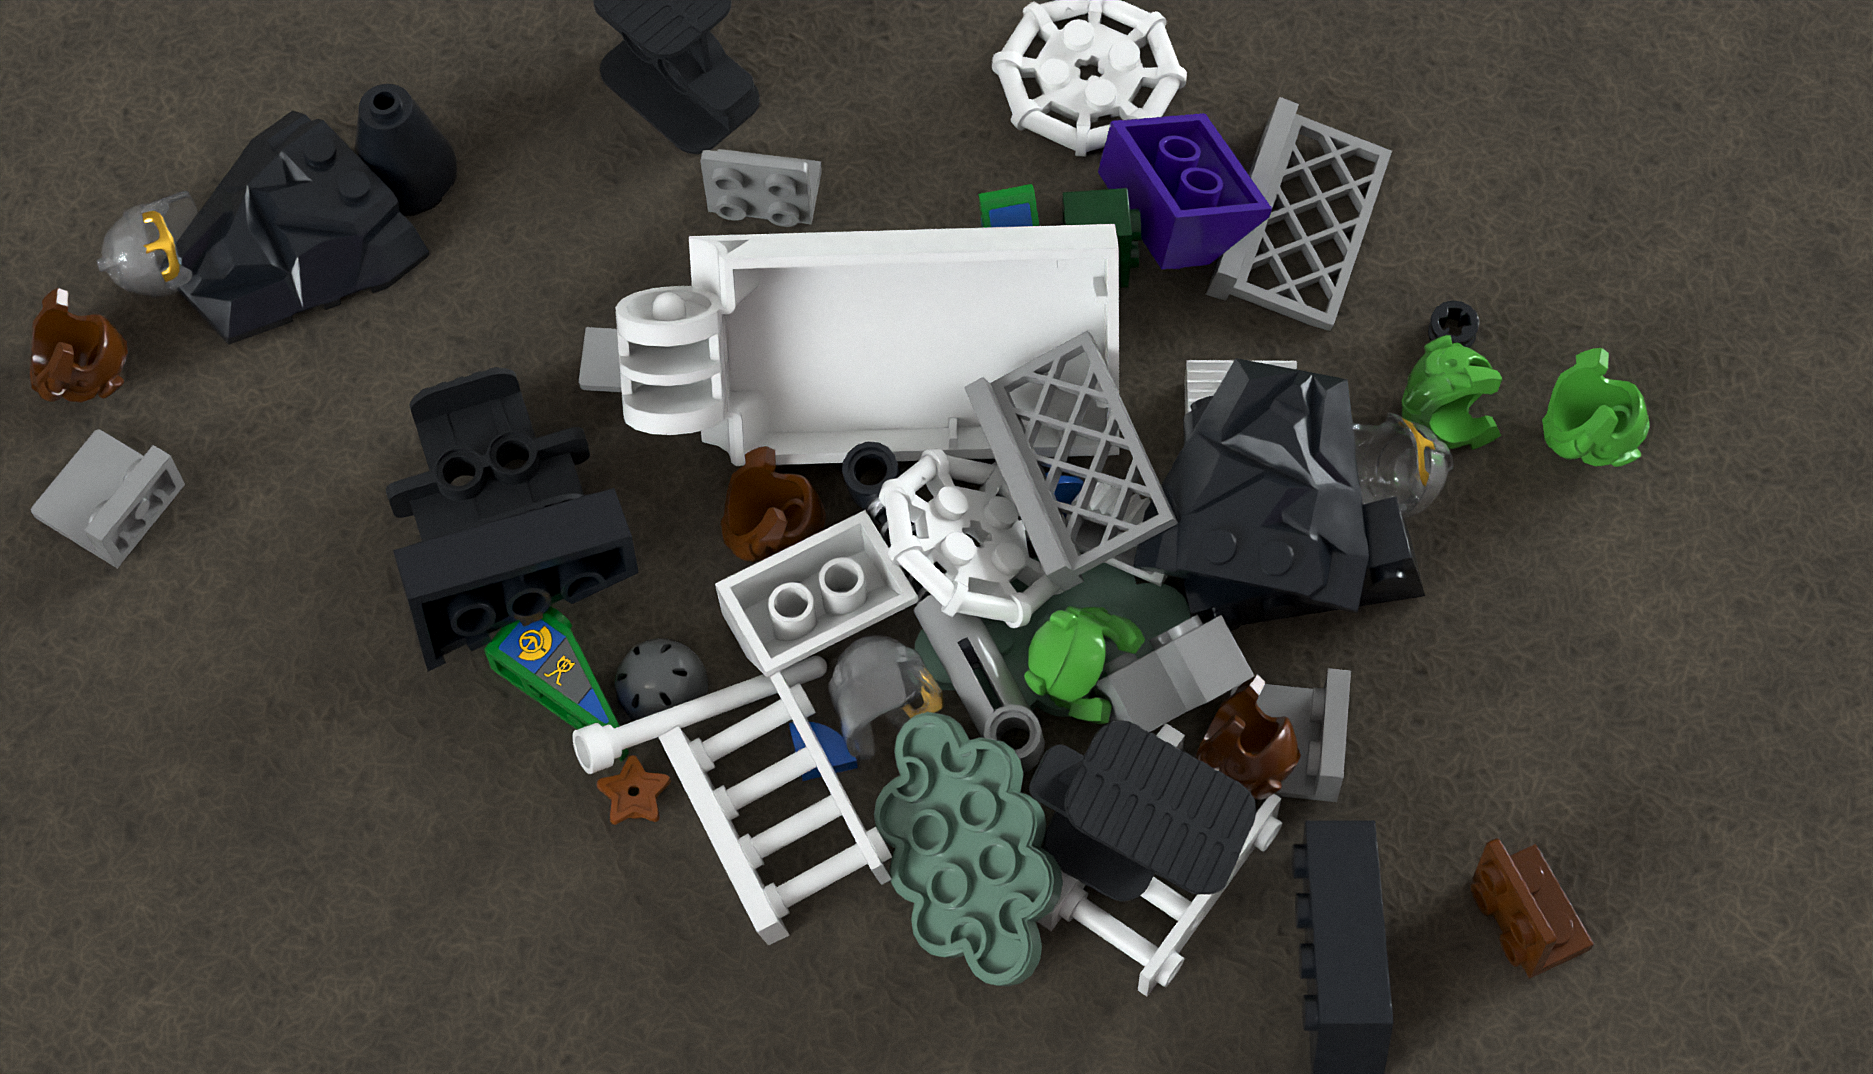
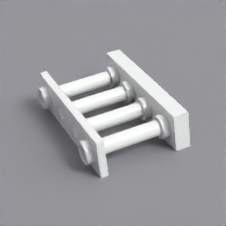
M780 671L770 676L781 697L780 700L703 742L700 738L690 741L679 726L659 736L757 933L768 945L789 936L781 919L790 913L788 907L868 864L881 885L892 880L883 864L884 861L892 858L888 847L876 827L868 831L865 830L807 720V717L816 713L800 683L790 687ZM791 719L793 720L806 747L729 789H726L724 785L717 789L714 788L707 774L708 771L715 768L714 761ZM816 767L818 768L832 795L753 838L749 834L741 838L739 837L731 820L740 816L738 812L740 808ZM843 815L857 844L778 887L774 883L766 887L764 886L756 868L765 864L763 861L764 857Z
M1165 723L1156 736L1183 751L1185 735ZM1275 794L1269 796L1256 813L1254 824L1242 847L1238 861L1226 886L1220 892L1212 895L1197 894L1191 902L1155 877L1152 878L1148 888L1140 896L1178 921L1159 948L1086 899L1088 892L1083 890L1085 884L1061 871L1063 886L1059 901L1053 911L1037 922L1052 931L1061 918L1068 922L1074 918L1144 966L1139 976V992L1148 997L1157 983L1166 988L1174 979L1185 960L1184 957L1179 955V952L1254 848L1257 847L1264 852L1276 837L1282 826V822L1276 819L1281 798Z

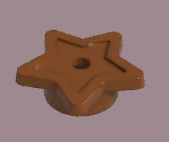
M635 755L629 756L620 774L601 778L597 781V788L612 800L610 811L611 824L616 825L628 818L641 817L657 822L660 819L657 804L658 796L671 783V779L667 774L646 772ZM631 788H638L639 793L636 796H630L629 790Z

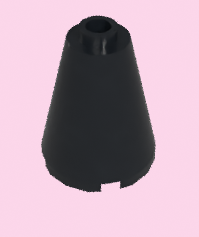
M380 84L372 87L362 96L358 109L354 152L394 193L399 202V211L403 216H415L433 209L442 201V197L449 188L453 187L457 178V159L452 146L404 88L395 84Z

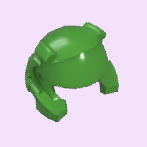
M1450 335L1441 336L1427 343L1424 346L1425 353L1420 357L1408 376L1402 399V418L1413 423V426L1424 438L1433 441L1435 446L1454 449L1469 445L1471 450H1474L1500 437L1499 429L1491 416L1485 415L1481 418H1473L1468 413L1469 407L1482 394L1492 395L1498 392L1502 382L1500 373L1492 369L1484 356L1468 347H1463L1461 343H1452ZM1403 421L1404 425L1411 431V429Z
M1603 348L1590 349L1576 355L1577 363L1560 374L1552 391L1548 412L1542 419L1544 438L1547 445L1556 454L1565 459L1581 458L1584 463L1593 466L1611 464L1614 467H1619L1640 458L1641 452L1637 447L1645 440L1650 425L1644 397L1636 385L1629 381L1611 380L1602 376L1605 375L1608 369L1609 353Z
M1068 606L1065 611L1057 610L1051 614L1050 619L1035 632L1029 646V670L1024 675L1025 681L1038 695L1043 696L1047 694L1054 701L1055 705L1070 710L1068 715L1091 723H1108L1112 708L1111 703L1098 697L1093 699H1086L1084 697L1097 683L1104 667L1106 649L1103 635L1111 638L1117 645L1118 650L1130 654H1135L1145 638L1140 629L1130 619L1115 614L1111 615L1103 607L1077 608Z

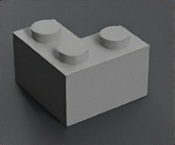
M1197 614L1150 639L1149 641L1154 651L1137 659L1135 654L1126 652L1104 664L1103 668L1107 676L1098 680L1092 689L1098 698L1108 700L1111 703L1110 722L1128 721L1151 732L1185 712L1203 705L1253 678L1254 674L1222 615L1203 624Z

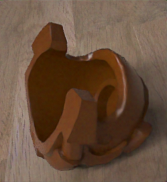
M60 288L52 290L42 300L43 309L33 321L30 364L31 389L38 392L42 399L49 402L59 400L61 397L69 402H85L93 399L96 395L103 399L111 396L124 384V379L119 375L128 355L127 342L105 317L99 314L80 316L68 312V291Z
M764 446L746 453L745 465L732 474L727 489L724 516L721 519L724 544L738 558L754 562L759 559L764 560L823 531L826 521L825 508L810 481L802 475L774 472L776 467L775 449Z
M1256 674L1253 678L1237 687L1236 692L1219 706L1194 758L1241 783L1254 799L1262 800L1275 794L1282 788L1281 783L1293 772L1299 762L1301 753L1289 718L1286 716L1271 717L1264 714L1258 707L1257 699L1266 682Z

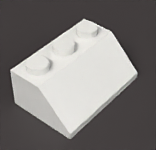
M866 510L715 583L724 619L746 657L766 677L919 601L916 592L900 566L892 564L887 555L889 548Z

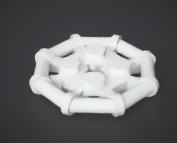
M1055 0L1043 4L1031 2L1023 8V18L1002 51L996 53L992 60V70L999 75L1013 114L1011 123L1020 131L1026 128L1076 151L1075 156L1086 157V152L1104 148L1110 127L1109 124L1090 129V123L1097 122L1098 117L1111 114V118L1120 116L1122 120L1162 117L1177 90L1186 85L1187 72L1184 68L1180 67L1166 32V19L1158 11L1149 13L1122 0ZM1088 13V22L1073 20L1067 23L1064 29L1058 30L1053 23ZM1102 15L1134 29L1128 35L1122 34L1102 25ZM1036 34L1046 41L1045 46L1036 59L1023 57ZM1148 42L1158 67L1143 68L1139 49ZM1088 64L1095 65L1102 76L1092 75L1087 81L1082 80L1079 67L1087 66ZM1035 77L1037 84L1039 83L1042 95L1035 99H1029L1022 78ZM1142 86L1154 88L1143 108H1137L1132 104ZM1052 110L1077 122L1076 128L1046 114Z
M939 448L929 449L921 454L920 460L897 479L887 480L882 485L879 499L886 507L891 543L887 555L893 565H902L942 604L941 611L953 617L956 613L1000 620L1004 621L1011 628H1017L1027 625L1031 615L1053 595L1064 592L1046 576L1040 561L1029 558L1027 542L1031 540L1022 520H1018L1019 512L996 461L992 465L948 456ZM952 479L979 484L981 487L979 491L954 485ZM925 484L934 497L928 503L915 494ZM911 522L915 523L917 536L912 535ZM966 534L973 536L980 543L981 546L976 547L972 538H970ZM936 561L947 570L945 575L933 565ZM1017 578L1029 587L1024 592L1017 593L1010 584V581L1012 582Z

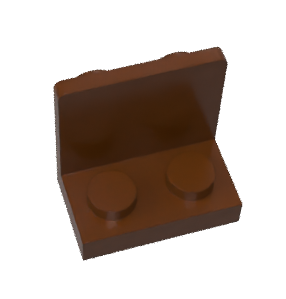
M1499 838L1487 842L1472 878L1474 883L1471 884V892L1480 911L1485 916L1493 914L1503 932L1499 936L1500 944L1509 962L1515 967L1522 965L1527 976L1531 979L1590 951L1594 943L1537 845L1534 844L1509 856Z

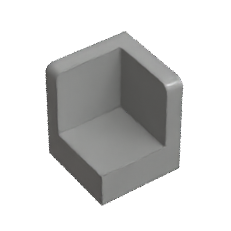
M586 327L579 374V384L582 390L622 392L617 329Z

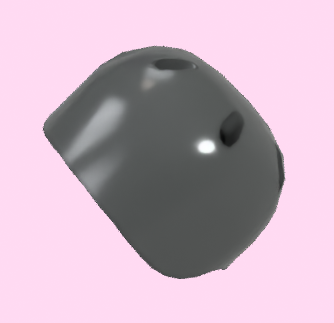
M669 638L649 639L634 646L619 664L615 675V690L623 710L632 720L636 721L707 695L708 676L706 668L698 655L682 642ZM685 671L687 675L679 676L676 672ZM639 696V704L638 707H636L635 702L637 700V697ZM666 696L671 700V704L668 706L663 701V698Z

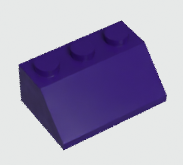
M1205 113L1111 121L1098 174L1108 189H1128L1129 208H1139L1141 239L1161 270L1209 265L1270 217L1272 207Z

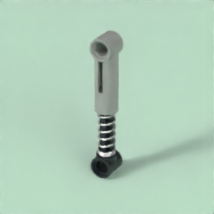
M864 442L856 445L847 453L843 460L842 473L851 498L863 511L866 510L870 514L874 524L881 526L880 535L883 540L890 543L886 507L881 503L879 494L884 482L890 479H897L901 472L894 453L887 446L879 442ZM881 468L887 472L884 479L878 484L871 486L860 483L861 476L869 469ZM911 522L912 535L917 536L915 523ZM936 561L933 565L945 575L940 564ZM899 565L903 573L907 574L908 581L918 596L919 602L916 603L917 606L914 609V613L979 735L982 738L1000 741L1002 735L1010 729L1020 728L1027 731L1030 735L1027 744L1021 749L1014 751L1021 760L1023 772L1031 770L1039 763L1044 754L1045 742L1039 720L1030 709L982 618L962 613H956L953 617L941 611L942 604L902 565ZM981 667L1002 706L995 711L973 670Z

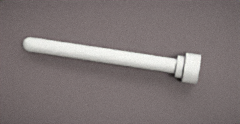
M812 656L780 672L788 685L792 687L798 683L803 684L822 677L826 673L827 663L820 656ZM762 674L617 728H613L609 724L602 727L599 723H594L573 732L575 753L582 768L588 774H592L613 766L614 759L621 757L622 750L659 737L677 726L684 728L778 692L770 676L766 677Z

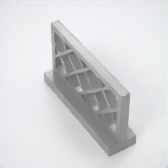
M1279 97L1267 120L1248 173L1269 205L1273 208L1275 202L1279 210L1271 212L1267 220L1218 258L1205 295L1226 301L1229 294L1308 325L1331 331L1392 151L1296 114L1299 104ZM1298 133L1317 140L1325 155L1305 162L1295 145ZM1356 155L1376 163L1372 175L1354 181L1343 159ZM1290 159L1293 167L1286 169ZM1331 164L1343 186L1322 193L1311 171ZM1299 176L1311 198L1290 205L1280 185L1284 181ZM1367 187L1366 193L1363 198L1360 190ZM1348 195L1358 211V216L1355 219L1339 224L1328 202ZM1316 207L1328 229L1307 237L1296 214ZM1284 219L1296 241L1275 249L1265 232V228L1267 225ZM1352 231L1350 240L1348 241L1345 233ZM1333 238L1344 258L1342 262L1324 268L1313 246ZM1260 246V248L1263 251V254L1256 256L1257 250ZM1302 251L1313 273L1292 281L1280 258ZM1269 263L1281 285L1266 290L1247 283V279L1251 269ZM1337 275L1335 284H1333L1330 277ZM1319 282L1329 299L1326 311L1323 312L1305 305L1297 290Z
M1088 331L991 383L982 377L964 387L1046 576L1064 592L1084 582L1081 574L1178 524L1096 342ZM1085 352L1091 365L1083 386L1059 380L1066 362ZM1097 381L1099 382L1103 392L1094 390ZM1028 382L1044 385L1034 412L1016 408L1009 392ZM1056 389L1079 395L1069 422L1045 416ZM1090 399L1107 403L1112 410L1103 433L1080 426ZM1021 419L1030 421L1027 430ZM1042 425L1064 431L1054 459L1036 454L1033 447ZM1118 428H1120L1124 439L1116 437ZM1076 435L1100 442L1090 469L1066 463ZM1112 445L1130 450L1133 456L1125 480L1101 473ZM1042 466L1050 468L1047 477ZM1062 471L1086 478L1075 506L1058 502L1054 495ZM1140 474L1146 486L1137 484ZM1097 482L1121 489L1111 517L1087 510ZM1133 493L1152 498L1159 513L1139 525L1122 521ZM1063 513L1071 515L1068 524L1065 520ZM1083 519L1106 525L1107 527L1100 545L1081 555L1075 539ZM1118 530L1126 531L1117 536Z

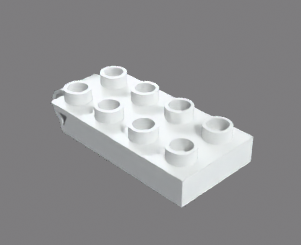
M1115 224L689 236L692 286L660 287L635 292L621 299L615 307L623 416L626 424L635 430L650 434L678 435L701 431L702 442L719 446L727 451L731 458V463L736 466L745 465L746 453L764 446L775 449L776 465L843 463L847 453L856 445L864 442H879L887 446L894 453L897 461H919L921 454L925 450L935 448L941 449L948 456L963 459H995L964 387L982 377L991 383L1086 331L1093 336L1119 393V247ZM1085 352L1066 362L1059 380L1083 386L1091 365ZM1097 381L1094 390L1103 392L1099 382ZM1028 382L1009 392L1016 408L1034 412L1044 385ZM1056 389L1045 416L1069 422L1079 395ZM1090 399L1080 426L1103 433L1112 412L1109 404ZM1021 419L1027 430L1030 421ZM1042 425L1033 446L1036 454L1045 457H1055L1064 431ZM1119 428L1117 430L1116 437H1119ZM1076 435L1069 456H1095L1100 442ZM1112 445L1108 455H1119V447Z

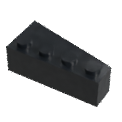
M614 488L393 550L427 672L446 664L444 655L466 644L471 651H474L491 643L490 633L517 620L525 627L544 618L543 613L548 610L550 605L562 599L574 604L639 573L632 535Z
M1397 496L1363 504L1362 509L1369 561L1359 607L1425 596L1411 536ZM1193 574L1190 575V579L1183 578L1192 617L1198 614L1202 623L1205 624L1222 615L1230 632L1238 629L1241 625L1338 610L1301 602L1300 596Z
M1305 821L1302 844L1292 845L1293 879H1303V893H1296L1295 920L1296 928H1305V943L1299 944L1300 979H1307L1308 995H1303L1302 1021L1303 1030L1309 1031L1311 1074H1384L1393 1028V1014L1375 821Z

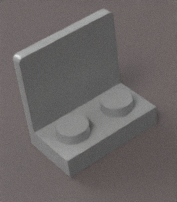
M718 149V151H702L700 162L708 212H714L724 219L735 221L742 220L745 217L768 219L771 223L782 227L795 226L797 223L812 224L822 172L821 161Z
M95 430L32 506L31 512L39 521L118 568L184 487L185 483L171 455L153 445L143 456L102 430Z
M1328 668L1323 688L1314 687L1309 689L1270 684L1264 685L1257 699L1258 707L1264 714L1271 717L1286 716L1289 718L1301 753L1295 769L1281 783L1282 788L1275 795L1337 802L1344 776L1351 679L1350 670ZM1240 685L1231 689V696L1236 692L1237 687H1239Z

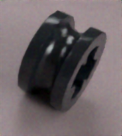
M1451 300L1437 306L1431 315L1428 328L1430 341L1444 335H1449V328L1445 330L1441 328L1445 327L1447 319L1458 320V327L1463 324L1465 326L1462 327L1460 335H1450L1452 343H1461L1463 347L1470 348L1476 339L1479 328V318L1476 311L1462 301Z

